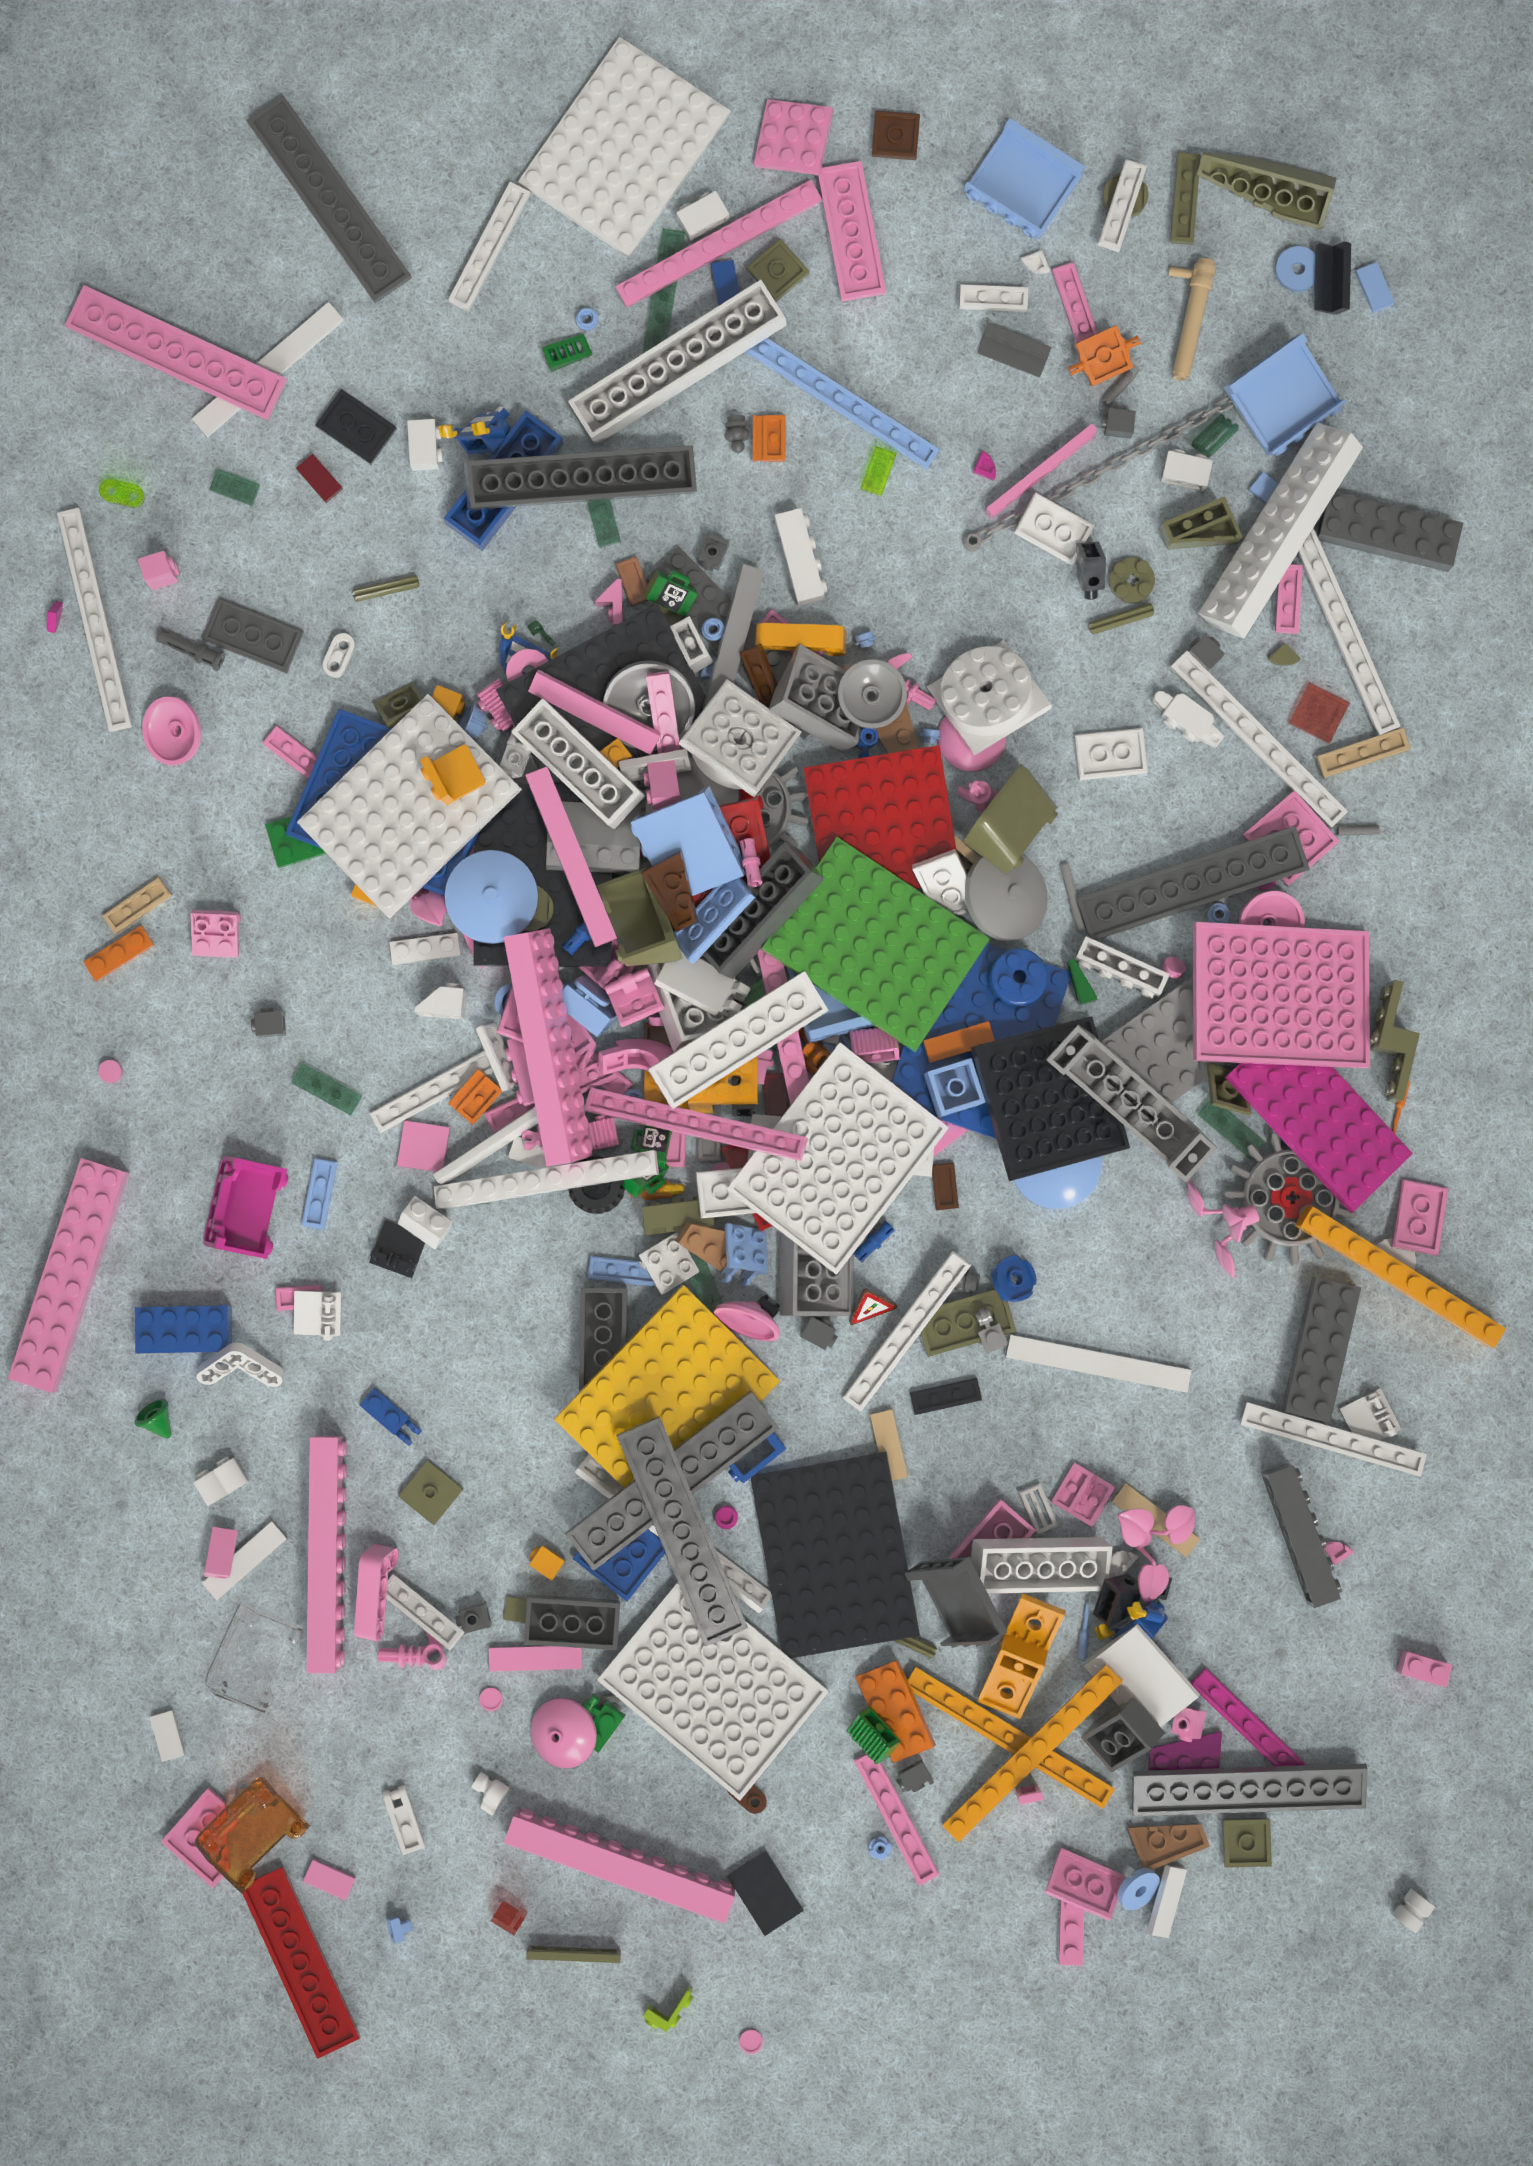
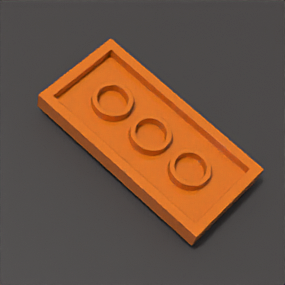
M898 1659L855 1677L868 1707H871L901 1740L890 1756L893 1763L931 1749L936 1745Z

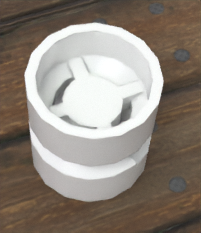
M1410 1888L1403 1898L1405 1904H1399L1391 1915L1417 1934L1423 1925L1422 1918L1429 1917L1436 1907Z

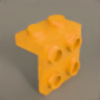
M461 745L434 761L428 755L420 759L423 766L420 769L426 781L430 780L433 785L430 788L436 800L440 799L447 806L486 783L467 745Z

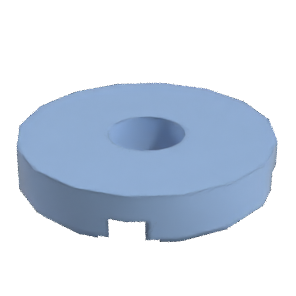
M1302 246L1290 247L1283 251L1275 266L1276 279L1280 285L1293 292H1302L1313 287L1315 284V253L1309 248ZM1300 264L1303 266L1304 272L1299 275L1295 274L1292 271V266Z
M1151 1868L1137 1869L1133 1872L1134 1876L1131 1878L1128 1876L1120 1885L1117 1897L1125 1909L1135 1910L1144 1906L1158 1891L1160 1879Z

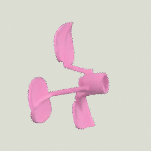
M421 888L409 899L412 900L410 904L412 913L428 923L442 926L447 912L445 896Z
M1190 1178L1187 1181V1192L1195 1213L1199 1217H1202L1203 1214L1223 1213L1230 1235L1221 1242L1219 1240L1215 1241V1253L1222 1268L1232 1278H1236L1234 1262L1226 1245L1232 1238L1235 1242H1239L1246 1226L1259 1222L1257 1210L1252 1204L1241 1209L1238 1206L1230 1208L1228 1205H1223V1209L1208 1210L1204 1207L1203 1199L1191 1183Z
M1185 1505L1172 1507L1165 1517L1164 1524L1167 1529L1165 1531L1151 1530L1154 1525V1519L1152 1514L1145 1509H1130L1117 1514L1122 1536L1126 1544L1136 1547V1550H1139L1151 1563V1565L1146 1564L1142 1566L1138 1575L1139 1592L1145 1603H1150L1163 1593L1168 1585L1169 1573L1163 1564L1156 1565V1561L1143 1547L1151 1542V1534H1169V1540L1174 1544L1187 1540L1195 1526V1511L1191 1507Z

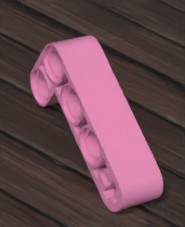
M373 1544L360 1557L354 1628L356 1637L378 1642L383 1636L388 1572L397 1564L399 1556L397 1548Z

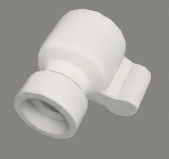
M483 1772L478 1775L471 1787L477 1792L482 1791L484 1793L480 1808L492 1816L510 1787L497 1779L489 1780V1777Z

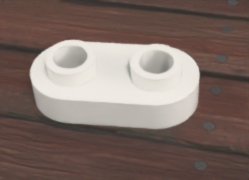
M340 633L331 642L323 661V670L331 678L341 677L355 651V642L350 635ZM342 643H348L347 649H340ZM338 663L339 668L337 670H332V664Z

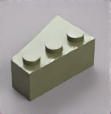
M1225 496L1167 520L1159 528L1168 550L1239 544L1243 538Z
M694 1196L693 1201L684 1202V1198L670 1200V1204L661 1205V1201L647 1203V1207H642L645 1235L647 1236L679 1232L687 1221L715 1227L714 1217L700 1219L698 1196Z

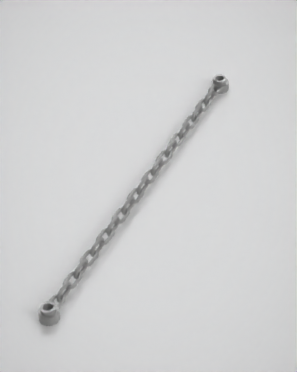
M1227 396L1217 401L1214 408L1209 411H1199L1193 414L1185 424L1171 426L1161 433V437L1135 446L1134 451L1126 456L1121 454L1108 461L1106 467L1100 470L1093 469L1080 477V481L1073 485L1065 484L1057 488L1053 495L1047 499L1061 501L1069 497L1077 487L1091 485L1101 478V474L1124 467L1132 457H1142L1154 450L1156 444L1162 441L1170 442L1179 437L1182 430L1189 426L1194 428L1205 423L1210 415L1215 412L1223 413L1232 408L1234 403L1230 399L1228 403L1231 405L1221 409L1219 404L1230 399V397ZM1202 414L1201 417L1204 419L1194 424L1195 421L1192 419ZM1175 429L1177 434L1166 439L1168 437L1166 433ZM1149 443L1148 447L1150 449L1140 453L1141 450L1138 448ZM1122 458L1121 462L1124 463L1113 468L1114 464L1111 463ZM1094 473L1096 478L1087 482L1085 477ZM1068 487L1067 491L1070 492L1063 495L1062 497H1059L1060 494L1057 492ZM1024 511L1019 514L1012 513L1002 518L999 525L992 529L984 528L977 533H968L964 538V548L969 552L979 550L982 543L993 537V533L1000 529L1008 530L1017 525ZM1015 516L1013 520L1016 522L1006 526L1004 521ZM987 531L986 535L989 536L982 540L979 535ZM975 538L977 543L972 545L969 543V539Z

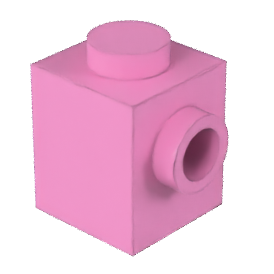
M1187 1706L1175 1715L1171 1733L1179 1735V1740L1192 1742V1739H1201L1207 1711Z

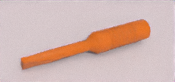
M1408 1081L1404 1101L1396 1103L1397 1110L1392 1127L1394 1133H1396L1401 1109L1405 1106L1410 1081Z

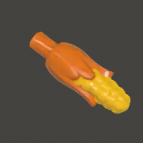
M665 1181V1185L653 1194H648V1191H644L639 1196L645 1200L672 1198L673 1195L682 1194L685 1188L683 1184Z

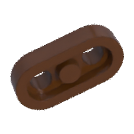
M754 1784L741 1800H738L727 1790L732 1798L752 1814L761 1813L766 1807L767 1799L765 1794ZM753 1798H757L760 1801L758 1806L751 1804Z

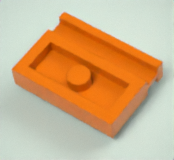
M753 415V462H785L786 415Z
M478 1068L448 1104L474 1125L502 1093L501 1087Z

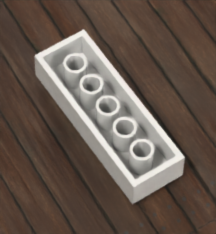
M543 698L511 731L613 829L646 796Z
M1102 1537L973 1539L971 1561L987 1593L1101 1591L1104 1580L1109 1578L1113 1546Z

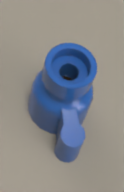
M863 727L859 735L858 744L855 745L861 750L858 758L870 757L869 749L873 748L878 740V732L875 728Z

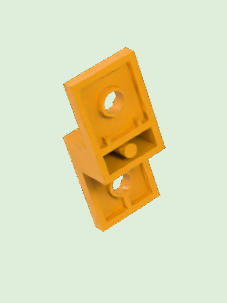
M754 1057L677 1107L700 1113H713V1105L758 1104V1057ZM645 1070L644 1100L669 1105L649 1071ZM732 1076H738L741 1082L737 1086H731L728 1080Z
M1022 1593L1006 1627L1007 1633L1002 1636L998 1645L995 1661L981 1689L977 1702L1021 1719L1045 1668L1048 1650L1063 1621L1066 1610ZM1038 1619L1041 1624L1033 1625L1029 1620ZM1008 1687L1012 1689L1013 1693H1004L1002 1688Z

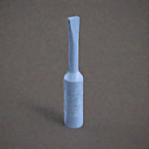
M1086 1603L1083 1628L1079 1635L1077 1655L1079 1659L1087 1658L1089 1603Z

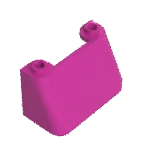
M224 1156L219 1165L203 1237L204 1245L215 1249L267 1259L273 1249V1242L267 1236L276 1191H280L288 1182L287 1169Z

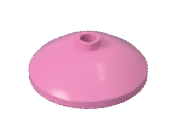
M168 696L155 700L146 710L143 718L142 733L146 747L152 756L167 765H179L189 761L197 752L201 740V726L194 709L183 699Z
M946 716L939 726V730H941L940 737L942 738L938 740V745H940L941 754L948 763L957 769L969 772L986 769L999 759L1004 750L1006 737L978 754L973 755Z
M1271 890L1257 894L1247 902L1239 918V924L1263 925L1264 920L1268 919L1269 922L1266 926L1305 928V917L1300 904L1292 896L1281 891Z
M752 1301L725 1302L716 1306L714 1310V1315L728 1329L738 1334L766 1342L775 1341L779 1338L780 1329L778 1324L758 1303Z
M557 1698L546 1702L536 1711L531 1723V1739L535 1750L543 1760L555 1767L572 1768L586 1761L592 1754L597 1738L596 1727L590 1713L581 1704L571 1699ZM555 1733L559 1735V1740L555 1738Z

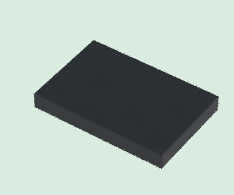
M342 389L315 425L319 430L370 465H372L397 430L396 426Z
M767 1850L727 1875L764 1936L804 1911Z

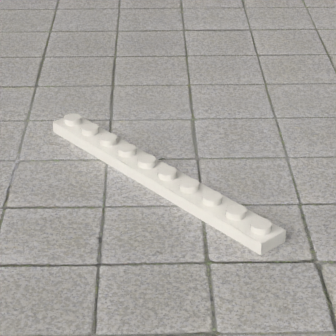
M75 508L58 512L57 516L108 729L110 732L133 727L81 509Z
M1313 527L1298 551V555L1377 735L1388 733L1400 727L1399 721Z
M1188 651L1170 667L1292 791L1295 790L1329 828H1332L1348 812Z
M652 1150L433 1187L436 1209L442 1210L657 1175L659 1170L656 1151Z
M590 1454L575 1471L578 1476L608 1499L623 1488ZM654 1525L651 1526L649 1530L658 1536ZM716 1550L734 1595L760 1613L772 1597L771 1592Z

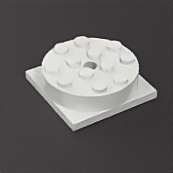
M1004 640L994 646L979 647L965 652L949 665L942 678L927 686L928 692L935 698L936 703L973 755L978 754L1052 708L1051 703L1032 679L1026 663L1017 654L1012 652Z
M726 679L682 737L679 745L692 753L697 766L711 780L724 787L743 789L755 797L800 736L801 731L780 716L769 711V708Z

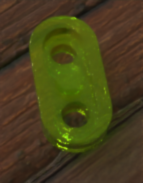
M106 479L99 486L100 496L108 503L138 508L145 501L144 491L136 484ZM114 488L116 490L114 495H108L110 489ZM132 494H137L136 500H130Z

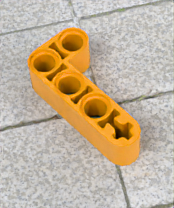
M784 623L756 624L755 645L762 644L764 650L795 651L797 646L801 644L811 651H824L829 656L846 655L847 631L843 626Z

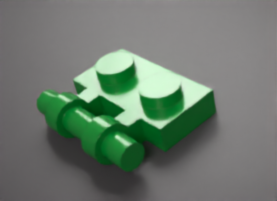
M592 1694L589 1699L583 1702L582 1706L590 1714L596 1716L593 1720L597 1733L594 1750L599 1753L626 1714L609 1702H606L601 1708L597 1705L600 1700L599 1696Z

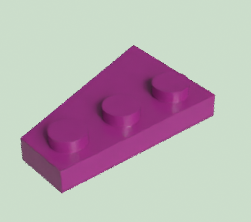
M1222 1731L1203 1735L1201 1739H1192V1742L1182 1740L1153 1747L1149 1753L1148 1771L1219 1768Z

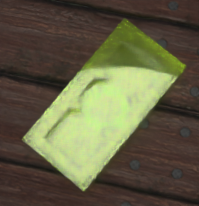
M875 446L861 490L882 497L897 453Z

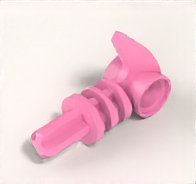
M910 653L901 654L890 659L887 663L898 670L912 656ZM908 679L905 682L907 689L906 703L910 704L913 701L923 708L931 710L936 702L935 698L919 690L920 684L915 683L912 686L910 684L911 680Z
M975 780L974 783L970 782L969 788L959 786L956 791L965 800L976 805L975 809L981 813L985 811L998 794L988 783Z
M428 1632L429 1644L427 1646H419L418 1649L410 1646L407 1649L406 1644H401L399 1649L380 1648L377 1655L379 1662H398L399 1667L402 1668L407 1663H409L410 1667H413L415 1663H417L418 1667H421L422 1664H427L433 1670L443 1668L447 1663V1656L443 1645ZM435 1652H439V1660L430 1662V1656Z

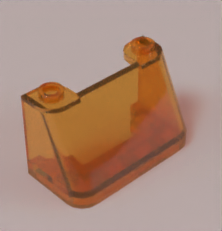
M259 1777L253 1780L197 1835L195 1845L205 1859L242 1894L254 1883L256 1874L252 1868L285 1835L290 1839L299 1838L310 1825L265 1778Z

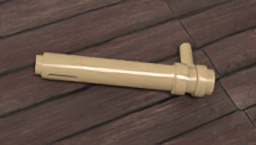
M1199 258L1197 263L1194 264L1193 270L1170 267L1169 276L1191 279V291L1172 370L1173 378L1176 380L1186 381L1191 373L1208 293L1212 290V277L1216 273L1215 262L1211 259Z

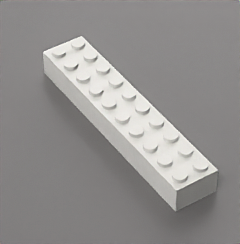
M759 280L568 402L596 446L787 326L785 316L762 280Z
M1316 423L1198 614L1211 627L1243 639L1245 638L1362 450L1363 446L1351 432Z

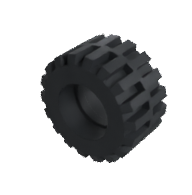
M590 1156L584 1160H580L579 1162L603 1159L604 1157ZM624 1180L610 1182L609 1192L600 1199L589 1197L584 1192L583 1187L567 1190L571 1200L578 1208L591 1214H603L619 1205L626 1189L621 1185L625 1184Z

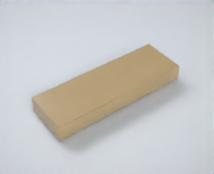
M157 877L102 916L114 934L117 935L172 897V894L160 877Z
M893 1410L870 1414L878 1452H887L892 1481L907 1478L908 1474Z

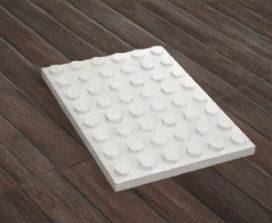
M619 37L523 173L518 184L630 259L727 120L731 110Z
M427 694L297 823L390 919L522 789ZM461 745H467L486 783L447 806L440 799L436 800L430 788L433 785L430 780L426 781L420 769L423 766L420 759L428 755L434 761Z
M838 1043L773 1128L774 1130L807 1137L808 1141L802 1161L755 1151L726 1190L837 1275L949 1127L842 1043Z
M677 1582L597 1680L738 1800H741L829 1691L748 1622H746L747 1629L705 1647Z

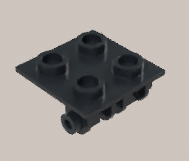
M385 1220L375 1248L371 1251L369 1263L413 1278L425 1242L402 1226Z

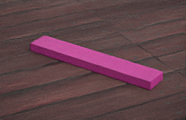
M1206 1668L1190 1682L1199 1694L1274 1766L1306 1765Z

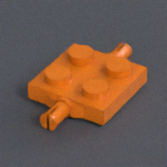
M1117 325L1074 343L1079 355V362L1067 367L1068 371H1070L1069 374L1072 376L1083 371L1087 375L1090 385H1097L1134 368L1129 357V349L1140 345L1141 341L1138 335L1125 341Z

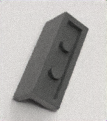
M988 323L978 349V354L1040 377L1052 347Z

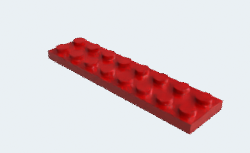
M284 1866L241 1885L239 1888L317 2059L361 2038Z

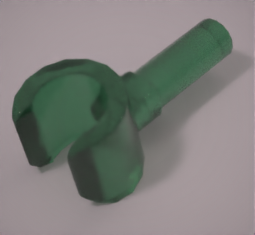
M534 621L527 626L533 636L540 633L552 647L556 644L538 621Z

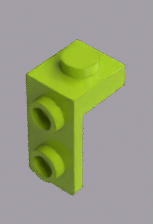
M690 1986L687 1987L669 2017L648 2005L643 2013V2017L646 2019L645 2023L654 2029L659 2027L666 2033L670 2027L674 2029L681 2018L678 2014L682 2007L687 2009L694 1997L691 1995L692 1988Z

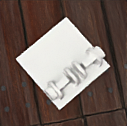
M677 1232L639 1255L641 1268L643 1270L647 1269L661 1295L700 1272L688 1250L674 1241L679 1235Z
M295 1290L294 1334L321 1335L323 1340L326 1341L332 1340L333 1336H340L341 1292Z
M1381 1388L1340 1408L1352 1433L1382 1440L1388 1436H1394L1398 1431L1402 1430Z

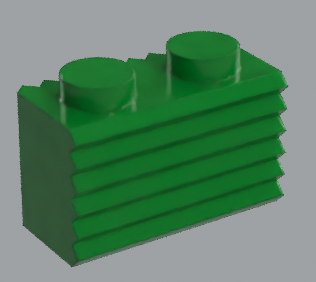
M871 1707L860 1712L846 1730L852 1739L862 1747L867 1756L874 1761V1764H879L890 1757L901 1742Z

